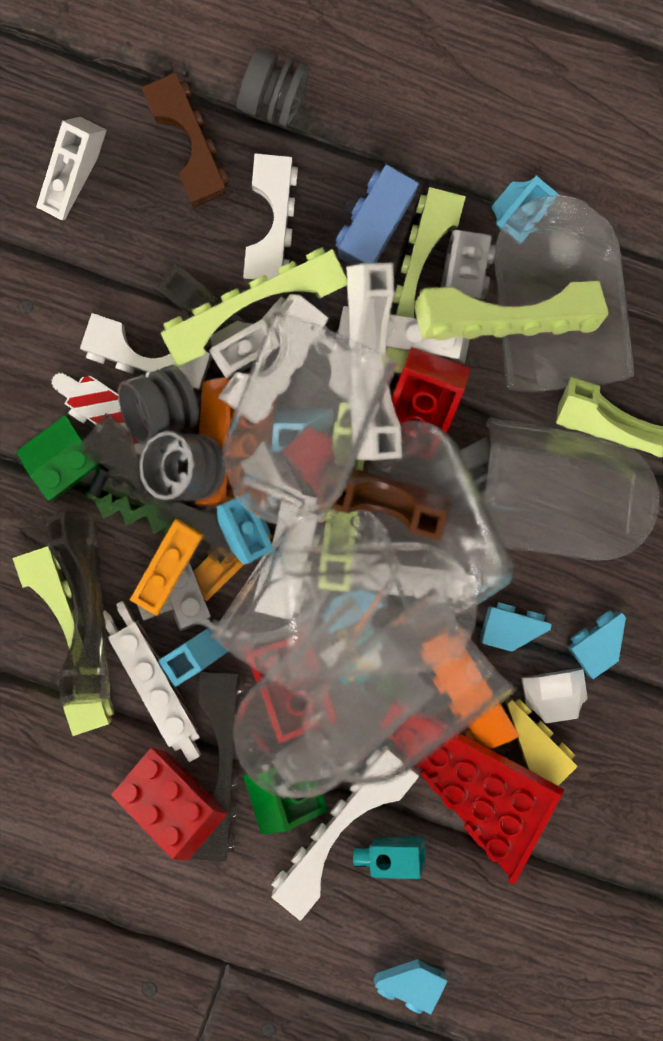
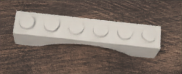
M393 264L347 267L356 459L381 460L402 458L401 427L391 400L386 369L387 324L394 298Z
M391 748L385 754L380 751L369 765L372 769L367 776L360 775L350 787L353 793L346 801L340 799L330 812L333 815L326 825L321 823L311 835L312 843L307 849L302 846L291 859L294 865L287 873L282 870L271 885L274 887L272 898L300 921L320 898L323 866L329 850L339 834L354 819L366 811L385 803L400 801L418 779V770Z

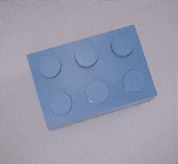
M385 165L382 172L376 170L367 185L366 193L369 195L366 200L360 197L351 213L353 214L351 226L344 225L336 239L337 243L335 246L338 247L337 257L352 266L376 264L415 197L419 183L388 165Z

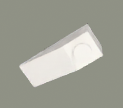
M82 117L62 121L38 199L37 208L60 220L66 219L98 159L106 129Z

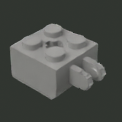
M453 230L448 241L441 288L454 287L469 297L477 300L484 299V296L488 293L490 277L485 276V271L493 263L495 245H490V235Z

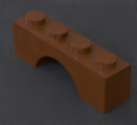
M174 73L141 87L156 123L174 125L182 129L191 140V156L187 165L179 173V176L192 207L195 208L227 194L225 185L230 182L223 166L216 167L212 156L217 155L216 149L210 137L206 139L203 137L200 128L205 126L198 108L192 110L188 99L192 98V94L186 80L180 82L177 74Z
M333 462L323 477L317 505L347 514L358 510L383 512L402 521L408 528L409 533L440 542L447 528L455 498Z

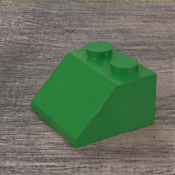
M66 415L16 451L27 473L48 501H55L94 472L97 467L103 465Z
M274 763L262 766L243 775L261 835L287 832L328 811L320 782H302L300 784L286 785Z

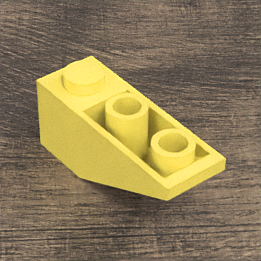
M508 697L504 702L510 721L520 735L516 739L525 766L531 772L559 786L578 767L572 761L576 755L563 742L557 746L550 739L554 733L541 720L535 724L528 717L532 711L520 699L514 703Z

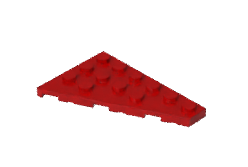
M397 700L383 726L384 732L392 741L398 744L399 750L405 757L410 756L421 770L420 775L436 794L441 796L443 803L449 810L453 808L465 823L463 827L479 846L485 849L487 856L493 863L496 861L509 876L507 880L515 885L565 789Z

